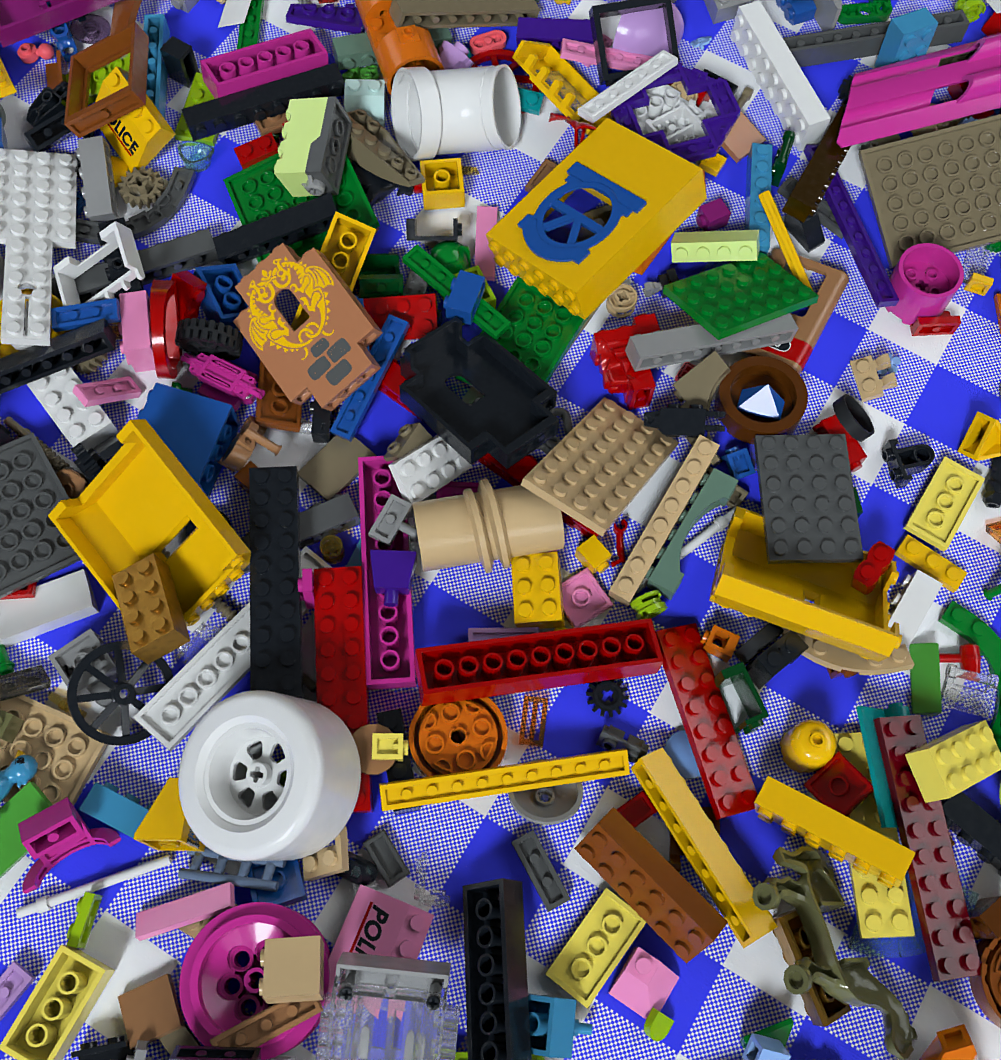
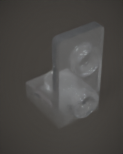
M422 852L421 858L416 859V874H420V884H415L414 900H419V906L450 908L451 896L445 895V890H430V895H425L428 854L427 852Z

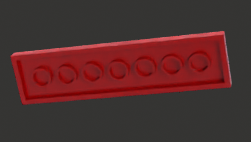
M696 623L655 631L664 660L662 665L716 820L755 810L754 802L758 794L720 689L716 687L714 682L715 675L706 650L702 649L704 645L700 642L701 636Z

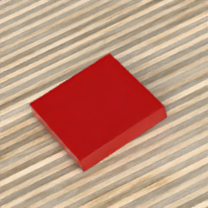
M839 751L803 784L820 803L845 816H848L874 791L872 783Z

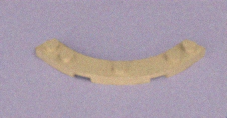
M781 627L784 630L782 636H784L787 632L790 631L786 628ZM797 633L809 646L802 656L819 665L839 672L847 670L859 672V675H881L910 670L914 666V662L905 644H901L898 649H893L890 657L877 662L871 659H864L858 654Z

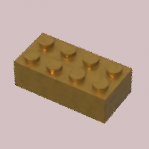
M152 553L112 576L129 647L133 655L146 664H150L190 642L171 571L164 561Z

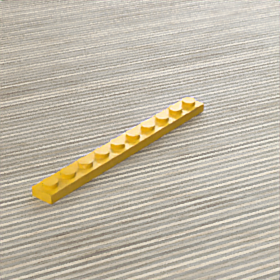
M623 748L380 783L382 811L630 775L628 751Z

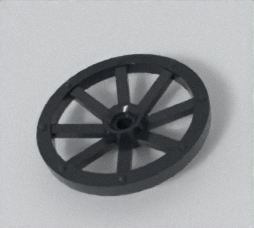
M128 641L110 642L90 651L75 666L67 686L68 709L75 724L87 736L108 745H130L151 736L146 729L130 735L129 704L140 711L145 705L136 698V695L159 692L173 678L169 665L161 657L153 662L161 671L164 683L135 688V684L151 665V663L146 664L145 662H142L131 678L126 681L122 650H130ZM114 651L118 682H114L91 665V662L103 654ZM84 671H87L110 688L107 692L77 695L78 684ZM122 689H126L128 692L125 698H121L119 695ZM111 699L112 701L89 725L83 718L78 703ZM120 705L122 736H111L97 731L117 706Z

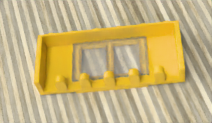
M521 40L512 58L530 76L529 79L566 117L569 116L573 120L585 122L595 127H598L606 118L612 120L611 111L593 124L579 116L578 108L599 93L566 59L560 58V53L550 43ZM586 129L585 134L590 135L593 130Z

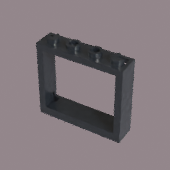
M626 0L591 7L589 18L600 85L606 84V87L611 86L633 71L608 74L600 18L663 8L669 53L676 56L678 62H680L671 0Z

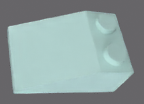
M345 79L344 110L346 113L362 109L385 128L387 94L384 80Z

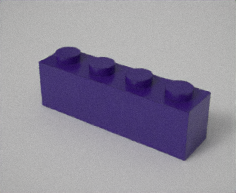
M518 17L517 47L521 40L550 43L560 52L563 38L593 44L589 19Z

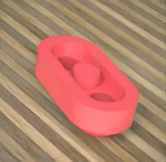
M492 30L476 35L470 39V52L476 55L488 50L504 49L507 39L506 34L501 30Z

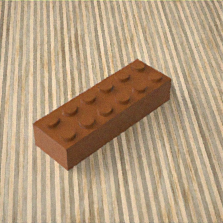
M614 807L574 848L686 964L714 942L728 923Z

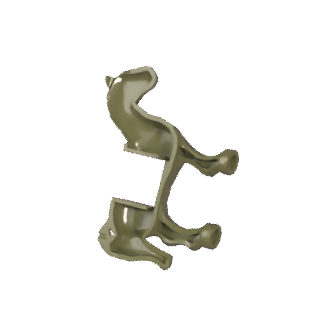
M801 846L793 852L779 847L773 855L776 863L794 870L795 873L801 876L797 881L787 875L779 878L768 877L754 888L752 898L755 906L761 910L777 908L781 903V899L795 907L809 940L815 963L812 962L808 957L794 961V965H790L784 972L783 981L786 989L792 994H805L812 988V982L820 985L826 993L843 1004L856 1007L865 1006L880 1010L885 1030L884 1043L886 1050L897 1059H908L914 1050L912 1039L917 1040L918 1036L915 1029L910 1026L909 1016L901 1002L869 972L867 968L871 964L867 957L844 958L839 961L837 959L822 913L843 907L845 903L835 882L833 866L829 865L830 860L822 851L811 846Z

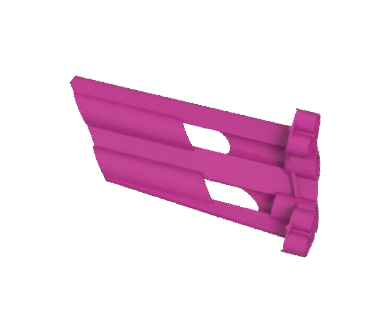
M1001 32L984 36L978 41L854 74L836 143L840 148H845L1001 108ZM976 50L968 60L939 66L941 58ZM969 81L966 91L957 100L930 106L935 89Z

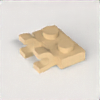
M888 353L877 357L876 360H873L872 356L869 355L850 361L862 403L883 397V390L898 387L894 372L885 375L882 379H879L877 374L879 370L891 368Z

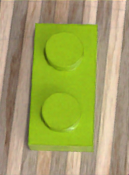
M85 892L84 896L79 899L76 907L77 917L67 932V939H69L67 946L85 948L103 897L102 895Z

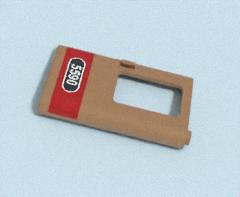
M773 249L769 258L784 269L787 262L782 250ZM799 256L803 268L825 275V279L817 292L819 295L817 303L810 305L806 315L803 317L790 313L799 328L791 342L742 351L751 356H767L781 360L795 369L799 375L803 371L849 282V277L843 270L829 267Z

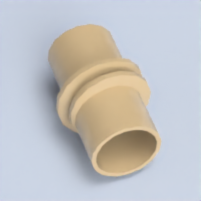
M488 479L479 480L478 492L473 493L468 488L464 489L462 495L412 503L423 572L481 563L485 572L491 573L494 560H499L505 569L510 568L512 557L564 549L565 539L561 510L521 485L493 490Z

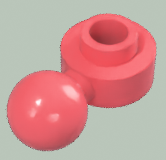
M24 43L19 47L17 54L23 63L31 64L37 61L39 56L45 60L52 59L54 49L48 43H42L38 48L32 43Z

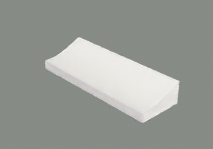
M82 569L36 586L35 598L0 600V645L3 644L7 648L99 613L87 572Z

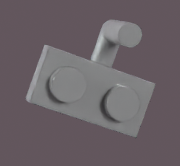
M391 494L368 535L390 547L400 530L409 535L411 542H418L416 528L404 522L413 507L412 504Z

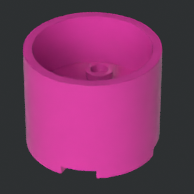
M921 243L908 248L902 254L889 277L899 302L896 306L885 307L888 313L892 312L903 320L902 323L907 325L914 324L918 317L940 316L963 282L964 270L960 260L950 250L937 244Z

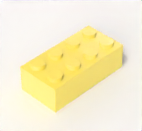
M986 720L963 725L905 754L925 803L949 799L1001 770V752Z
M60 945L1 1042L0 1050L16 1060H63L115 970L75 947Z

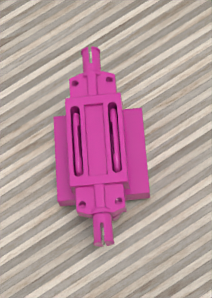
M183 353L181 356V361L190 364L189 371L191 374L203 382L197 391L200 396L231 404L236 412L242 403L246 405L253 404L256 398L262 399L265 395L264 390L255 387L258 382V375L223 358L220 359L212 354L208 356L200 353L193 357L188 353Z

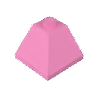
M634 947L608 994L644 1019H647L653 1007L661 1011L679 976L640 947Z

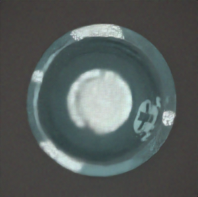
M182 141L179 143L178 154L186 169L202 172L210 167L212 156L215 152L212 146L196 141Z

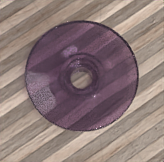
M86 14L71 22L70 31L76 40L86 44H95L110 36L111 27L105 18L95 14Z

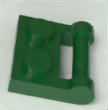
M787 130L783 133L781 149L778 148L774 159L775 162L772 166V186L778 187L784 174L796 136L793 131Z

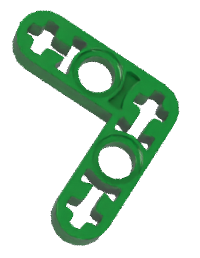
M868 0L869 3L842 5L837 21L843 25L886 22L892 13L891 1ZM864 11L869 15H862L860 12Z

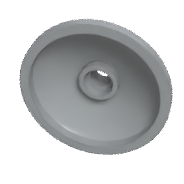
M536 759V760H532V761H529V762L540 761V760H547V759ZM581 782L509 792L508 797L513 809L524 819L536 824L554 825L570 819L578 811L582 803L583 787Z

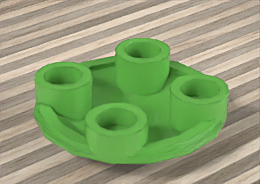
M377 65L358 66L347 69L348 71L342 74L344 83L345 79L377 80L380 76Z

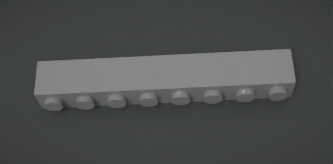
M789 313L717 340L697 323L692 326L676 327L664 331L658 330L653 333L630 336L625 352L636 372L705 359L714 351L720 356L789 343L799 328Z

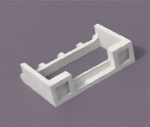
M114 221L99 232L101 240L107 242L104 246L82 262L67 256L53 267L63 306L81 304L74 279L118 247L124 266L130 270L85 303L115 298L114 293L121 288L125 291L131 288L130 282L136 277L139 280L145 278L130 228Z

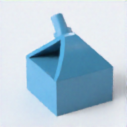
M528 993L531 1054L550 1058H572L573 1036H578V1034L592 1035L593 1024L581 1023L579 1019H575V999Z

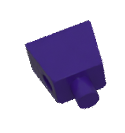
M370 550L375 592L384 594L385 606L396 607L398 606L399 594L408 595L410 593L417 565L416 551Z

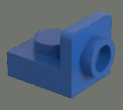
M737 446L725 450L726 455L720 457L722 461H726L730 476L737 480L756 473L747 448L739 450Z

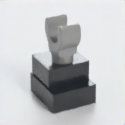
M675 269L666 270L665 274L658 275L657 282L644 283L645 289H643L645 297H650L660 291L662 299L666 298L667 296L663 294L664 285L679 281Z

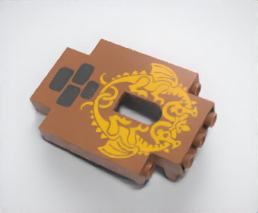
M282 243L276 246L267 258L260 261L256 268L244 276L240 283L235 286L249 307L242 310L233 322L290 402L302 405L313 395L321 408L333 411L381 369L366 347L383 332L326 256L314 247L305 252L301 258L292 248ZM283 290H290L310 316L295 331L276 306V297Z

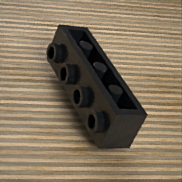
M124 217L98 223L100 232L114 221L126 227L128 225ZM97 233L100 245L104 246L107 242L101 240L100 234ZM119 247L103 258L104 263L108 264V268H105L107 278L112 283L130 270L124 266ZM136 277L130 282L131 288L127 291L121 288L114 293L115 298L120 302L119 294L143 291L142 280Z

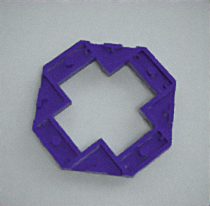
M678 62L675 67L611 110L612 120L689 162L715 157L739 118L741 109L727 80L720 77L718 79L711 78L704 71L696 68L690 70L682 67L683 63ZM681 81L687 96L707 91L718 116L702 120L701 127L705 133L704 137L669 145L663 130L643 135L633 109L649 106L650 99L646 92L647 89Z

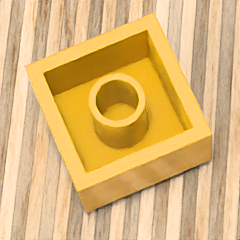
M461 158L420 161V172L425 178V183H422L424 210L465 207Z

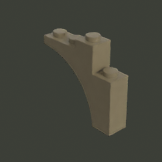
M716 351L673 384L676 389L673 393L681 403L684 400L686 401L680 408H689L691 404L703 405V409L710 410L711 401L716 389L726 375L731 372L730 368ZM708 432L707 438L711 440L710 433ZM686 438L693 447L697 438ZM716 454L711 463L714 467L722 462L718 454Z

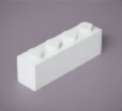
M916 570L912 575H906L901 583V586L904 588L901 593L897 592L890 603L893 607L890 612L888 611V614H890L888 627H892L894 622L899 623V630L902 635L901 644H905L907 649L943 585L920 570Z

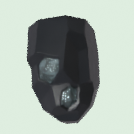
M349 851V870L335 874L356 885L362 884L364 886L376 881L378 876L376 866L372 862Z

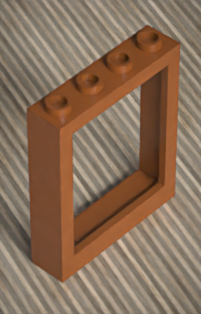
M136 22L71 56L64 125L78 138L146 105L149 36ZM130 53L128 86L88 106L91 73Z

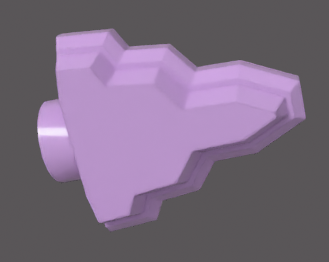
M444 40L439 47V57L444 70L470 68L474 64L467 56L469 53L468 49L459 41H456L453 45Z

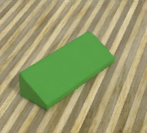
M910 644L909 653L914 662L913 669H910L912 714L937 716L942 712L939 644Z

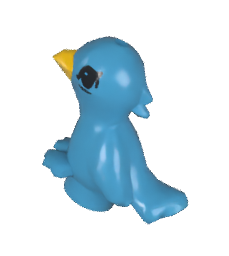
M18 750L11 764L6 769L0 771V803L9 794L14 784L17 783V787L20 788L22 784L26 785L36 775L38 763L34 757L25 755L23 751Z

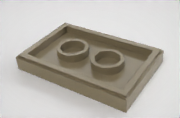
M335 436L298 471L300 479L322 498L329 501L333 496L344 491L359 476L358 457L376 456V454L355 437L350 442Z

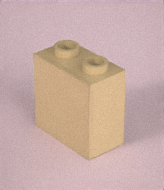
M321 935L265 939V949H261L260 964L261 967H264L263 978L259 980V995L263 996L266 1003L276 1004L323 1000L324 942Z

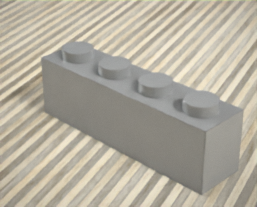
M103 136L78 139L79 148L76 149V153L81 162L79 175L83 180L81 192L86 201V206H84L85 216L93 222H106L118 219L119 213L110 146Z

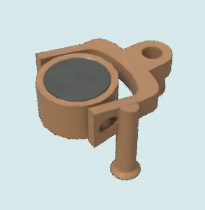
M250 415L244 422L240 433L232 440L218 463L233 472L235 470L240 471L253 453L256 443L273 452L275 456L281 450L282 445L279 446L264 437L263 435L267 427H261L254 423L255 417Z

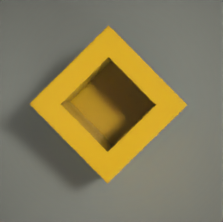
M595 535L578 546L574 555L593 575L597 572L603 573L610 566L609 563L612 557L611 553Z

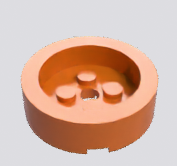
M489 697L428 706L420 705L410 723V751L415 765L424 777L501 766L505 757L508 740L507 725L502 712ZM462 731L465 734V740L461 744L453 742L451 740L453 732Z

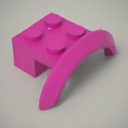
M68 797L18 823L22 844L34 860L39 858L25 876L22 892L29 893L38 889L50 869L72 853L96 844L113 847L121 841V837L110 828H93L89 830Z

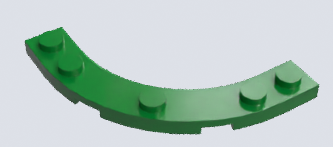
M952 600L938 621L959 634L970 644L978 645L980 656H984L990 666L989 672L993 680L994 689H997V703H995L994 716L989 728L992 730L996 744L1001 752V639L984 621Z

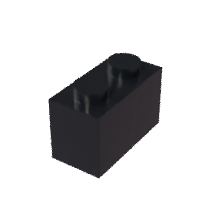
M172 36L163 44L160 51L169 77L189 88L192 85L196 72L200 73L192 46Z

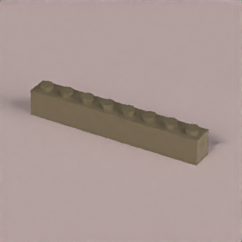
M392 0L389 10L397 28L415 24V26L424 29L517 26L518 17L537 18L540 12V8L535 0Z

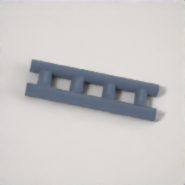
M205 846L204 852L187 851L188 855L194 856L189 869H179L178 878L215 884L231 882L236 887L277 892L279 882L272 881L276 867L284 868L287 860H234L221 856ZM204 857L217 858L213 872L200 871ZM228 860L241 862L237 876L223 874ZM252 863L266 865L261 879L248 877Z

